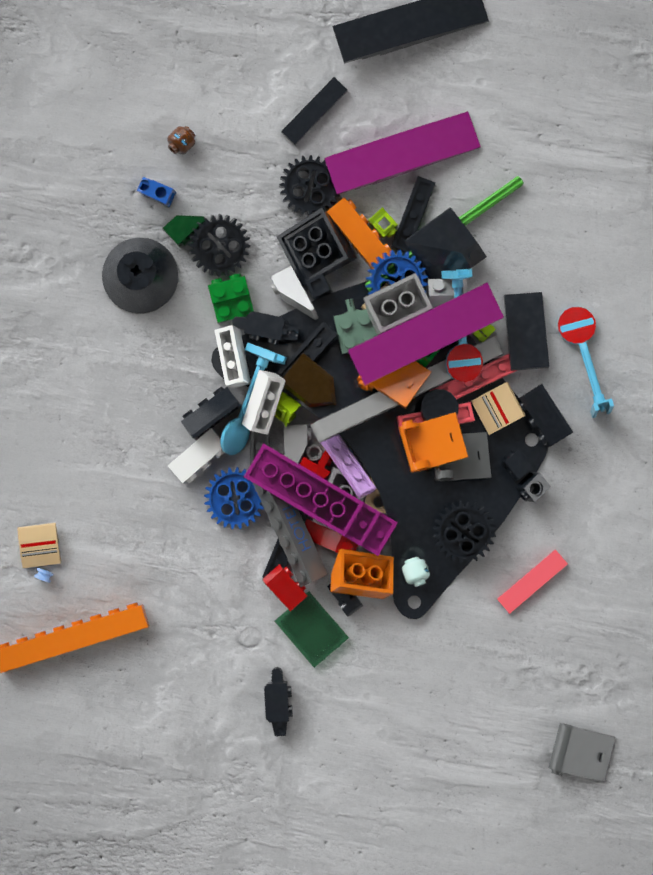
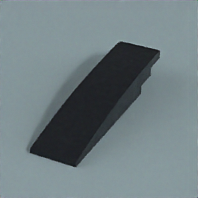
M418 0L332 26L343 62L346 64L358 59L363 60L379 54L381 56L489 22L483 0Z

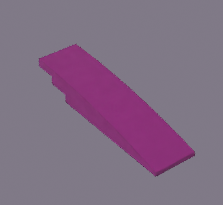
M467 111L325 157L324 160L336 194L339 195L353 189L357 190L371 184L374 185L481 148Z
M487 282L349 349L348 352L364 385H367L504 318Z
M264 443L244 475L246 479L379 556L398 523Z

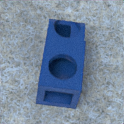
M145 177L142 178L137 189L138 193L169 208L176 195V191L173 188Z

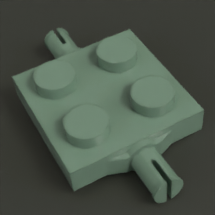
M353 298L350 299V302L349 299L345 300L348 309L346 313L333 317L336 331L339 335L338 340L342 354L349 353V349L377 336L367 309L355 310Z

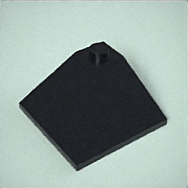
M451 207L404 240L413 256H416L417 262L421 261L420 266L425 268L424 272L428 275L429 279H442L441 271L471 269L487 257Z
M320 208L276 236L302 286L306 285V280L320 273L326 276L357 259L348 240L324 208Z

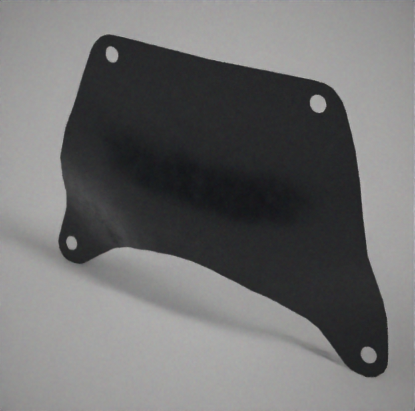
M407 270L405 278L413 275L412 272ZM399 277L394 279L391 278L389 280L394 281L396 283L398 282ZM428 278L423 279V282L427 283ZM368 281L311 301L318 316L316 320L298 309L279 316L286 319L289 326L300 329L298 341H279L277 345L268 343L266 338H261L258 341L249 339L250 335L248 334L242 335L250 380H252L256 370L258 356L245 350L247 343L287 357V362L323 322H326L337 333L333 317L348 311L345 300L349 299L350 302V299L353 298L355 310H363L361 308L364 304L363 298L368 296L369 293L365 287ZM470 335L466 336L467 344L477 345ZM338 337L315 361L334 377L336 405L308 407L290 391L285 392L282 390V392L299 402L304 408L320 419L379 392L375 388L365 391L358 386L357 378L359 373L350 354L341 353ZM458 340L441 348L425 368L432 367L446 360L449 351L458 345ZM216 347L212 352L211 362L215 371L224 379L219 350ZM269 361L264 371L277 373L284 365ZM503 378L456 399L457 403L471 402L506 383ZM429 391L413 398L406 408L398 405L339 434L357 454L379 491L387 517L398 522L390 535L392 557H394L393 600L403 616L408 619L423 617L454 579L469 565L466 558L463 559L462 563L459 562L458 557L453 562L451 559L452 555L446 558V550L444 552L439 551L442 545L436 546L435 542L439 539L434 538L433 534L438 532L433 527L439 526L435 522V519H441L439 512L445 514L446 510L444 507L452 509L451 503L453 502L455 506H458L459 500H461L463 505L469 500L470 506L477 502V509L484 506L483 513L489 511L490 515L488 518L494 519V522L490 525H495L496 529L491 531L495 533L520 499L516 486L530 472L538 471L546 457L548 448L546 445L543 446L539 439L535 446H528L526 444L525 438L528 434L533 433L537 437L539 436L536 429L533 430L529 426L527 415L489 435L471 402L475 421L459 425L462 434L487 432L491 478L438 482L434 478V468L411 473L396 417L421 412L420 403ZM520 450L533 469L514 482L501 463L505 460L503 456L508 452ZM465 514L460 515L458 522H465L468 516ZM451 521V524L460 529L462 534L465 533L473 541L478 542V539L471 536L467 529L463 530L454 521ZM476 526L473 529V533H481L483 527ZM449 530L446 533V537H454L456 531ZM463 542L461 548L468 549L471 546V542ZM414 557L425 560L430 573L429 578L425 580L426 583L415 587L414 584H408L402 571L405 561ZM411 596H418L421 600L420 606L416 609L408 605V599Z

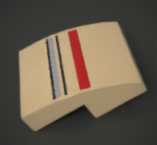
M508 382L471 401L489 435L526 416Z
M56 523L17 528L23 568L61 564Z

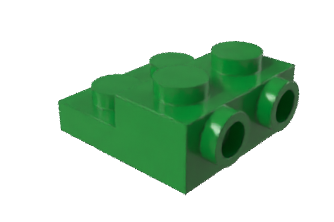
M240 273L229 276L230 280L222 281V278L214 279L208 285L217 323L233 320L236 316L246 317L250 312L254 311L246 277H241Z

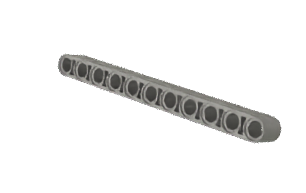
M495 337L474 346L482 355L483 365L504 354ZM446 360L427 368L431 371V374L413 398L453 379L447 372ZM379 391L310 426L318 442L321 443L399 404Z

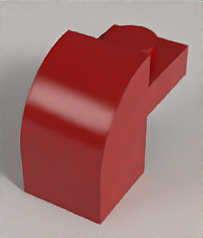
M325 450L318 464L303 457L299 465L325 479L330 474V471L324 467L326 465L330 466L333 460Z

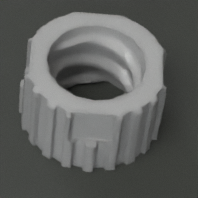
M315 444L310 445L306 449L307 458L311 461L319 460L323 454L322 448ZM311 449H318L319 454L317 457L310 455Z

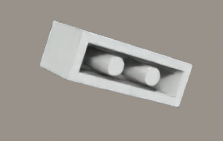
M231 325L215 330L225 385L233 389L249 385L251 380L240 329Z
M259 370L242 425L250 431L268 435L285 379L276 373Z
M212 428L209 429L171 462L168 467L182 483L186 481L191 483L197 477L196 473L200 469L204 471L212 464L210 460L215 456L219 458L225 453L221 448V438Z

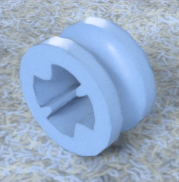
M37 568L38 574H35L34 577L50 583V577L54 574L45 569Z

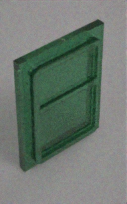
M308 591L306 593L307 597L292 611L286 610L274 622L315 668L349 637L311 592Z

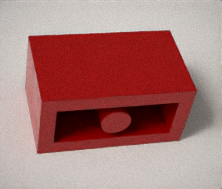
M279 564L262 580L278 599L292 611L307 597L304 591L306 587H300L299 582L292 578L294 574L287 566L283 568Z

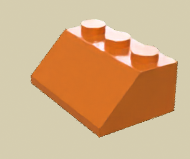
M340 549L331 572V592L377 599L389 597L393 594L394 557L377 556L372 553Z

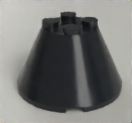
M131 238L118 244L108 254L102 269V282L106 294L119 308L131 313L145 314L156 311L172 298L178 284V267L173 255L161 243L149 238ZM137 271H142L141 274L139 273L137 277H135V273Z

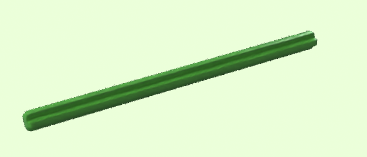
M519 176L515 177L464 213L459 219L466 226L524 184L523 180ZM409 252L408 258H411L413 254ZM393 264L387 268L388 273L394 274L395 266ZM381 274V277H382V278L388 279V280L391 279V278L387 277L386 275Z

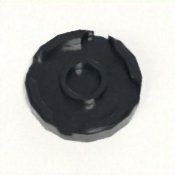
M444 389L429 391L420 403L421 416L424 421L454 412L457 415V400L450 392Z

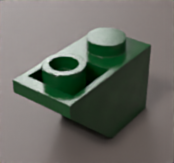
M176 215L163 227V230L179 247L181 245L186 246L192 240L189 235L195 233L192 229H199L197 222L204 224V216Z

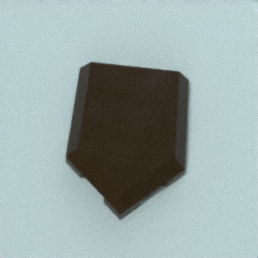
M303 353L283 377L285 379L284 387L308 407L336 405L334 377Z

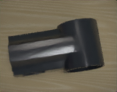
M330 583L327 587L329 588V590H330V592H331V583ZM331 592L347 617L363 607V604L356 595Z

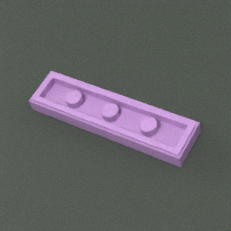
M339 434L321 442L359 499L376 490L375 485Z

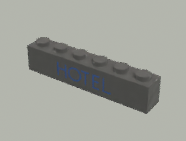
M253 483L300 587L328 575L299 510Z

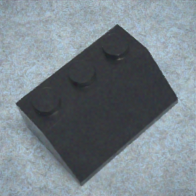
M543 384L538 385L517 399L523 412L529 418L527 420L529 426L533 430L536 429L539 434L538 439L543 446L551 447L573 433V430Z
M221 386L213 392L214 397L210 400L205 398L198 404V409L194 412L189 410L182 416L184 419L181 422L194 440L200 438L209 429L241 407V404L228 387L223 388Z

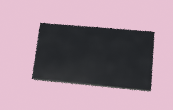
M542 292L504 295L510 370L549 368Z

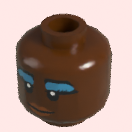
M178 126L167 137L169 150L174 154H186L195 145L196 136L194 132L187 126Z

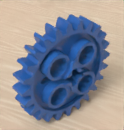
M391 250L390 256L386 252L382 253L383 259L379 256L376 257L378 263H371L374 269L367 270L371 277L365 278L370 281V284L366 285L367 288H371L368 295L381 290L380 284L382 282H386L388 286L395 283L394 281L382 278L381 274L392 279L399 277L398 281L405 278V272L408 270L412 274H417L422 287L428 285V283L423 282V279L427 278L428 275H422L425 268H419L421 261L415 263V255L408 258L409 252L402 256L401 250H398L396 255ZM388 264L395 266L394 274L388 273Z
M229 467L227 474L221 470L222 476L219 477L215 474L216 481L209 480L212 487L205 488L210 491L209 494L204 495V497L209 498V501L204 503V505H210L207 512L213 511L214 514L211 516V519L217 517V524L223 521L224 528L227 527L228 523L231 524V529H234L235 524H238L239 529H242V523H245L248 527V520L256 522L254 515L261 516L258 509H264L260 505L261 500L253 482L244 477L246 469L239 473V467H236L235 472H232V469ZM231 481L234 482L236 495H240V499L237 500L239 515L236 514L234 501H230V497L233 496ZM242 481L248 484V489L244 493L240 492L237 488L238 484ZM221 485H226L229 488V493L226 496L219 494V487ZM245 500L251 502L252 507L249 511H243L241 508V503ZM225 504H230L233 508L232 513L229 515L224 514L222 511V507Z

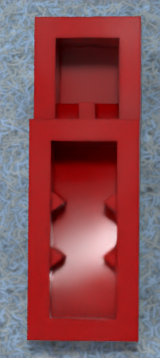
M306 519L305 525L314 543L336 553L340 549L357 550V543L335 530Z

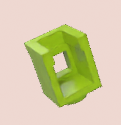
M383 207L368 220L369 224L383 239L386 236L390 238L397 232L396 227L398 224ZM384 217L390 222V225L385 230L378 224Z
M282 392L274 417L282 421L285 427H287L296 418L297 414L295 412L301 407V404Z

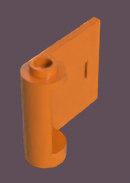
M414 361L367 385H364L360 375L357 381L361 389L367 391L375 388L406 408L427 380L431 371Z
M456 412L421 423H413V420L402 422V426L399 427L411 473L468 457Z

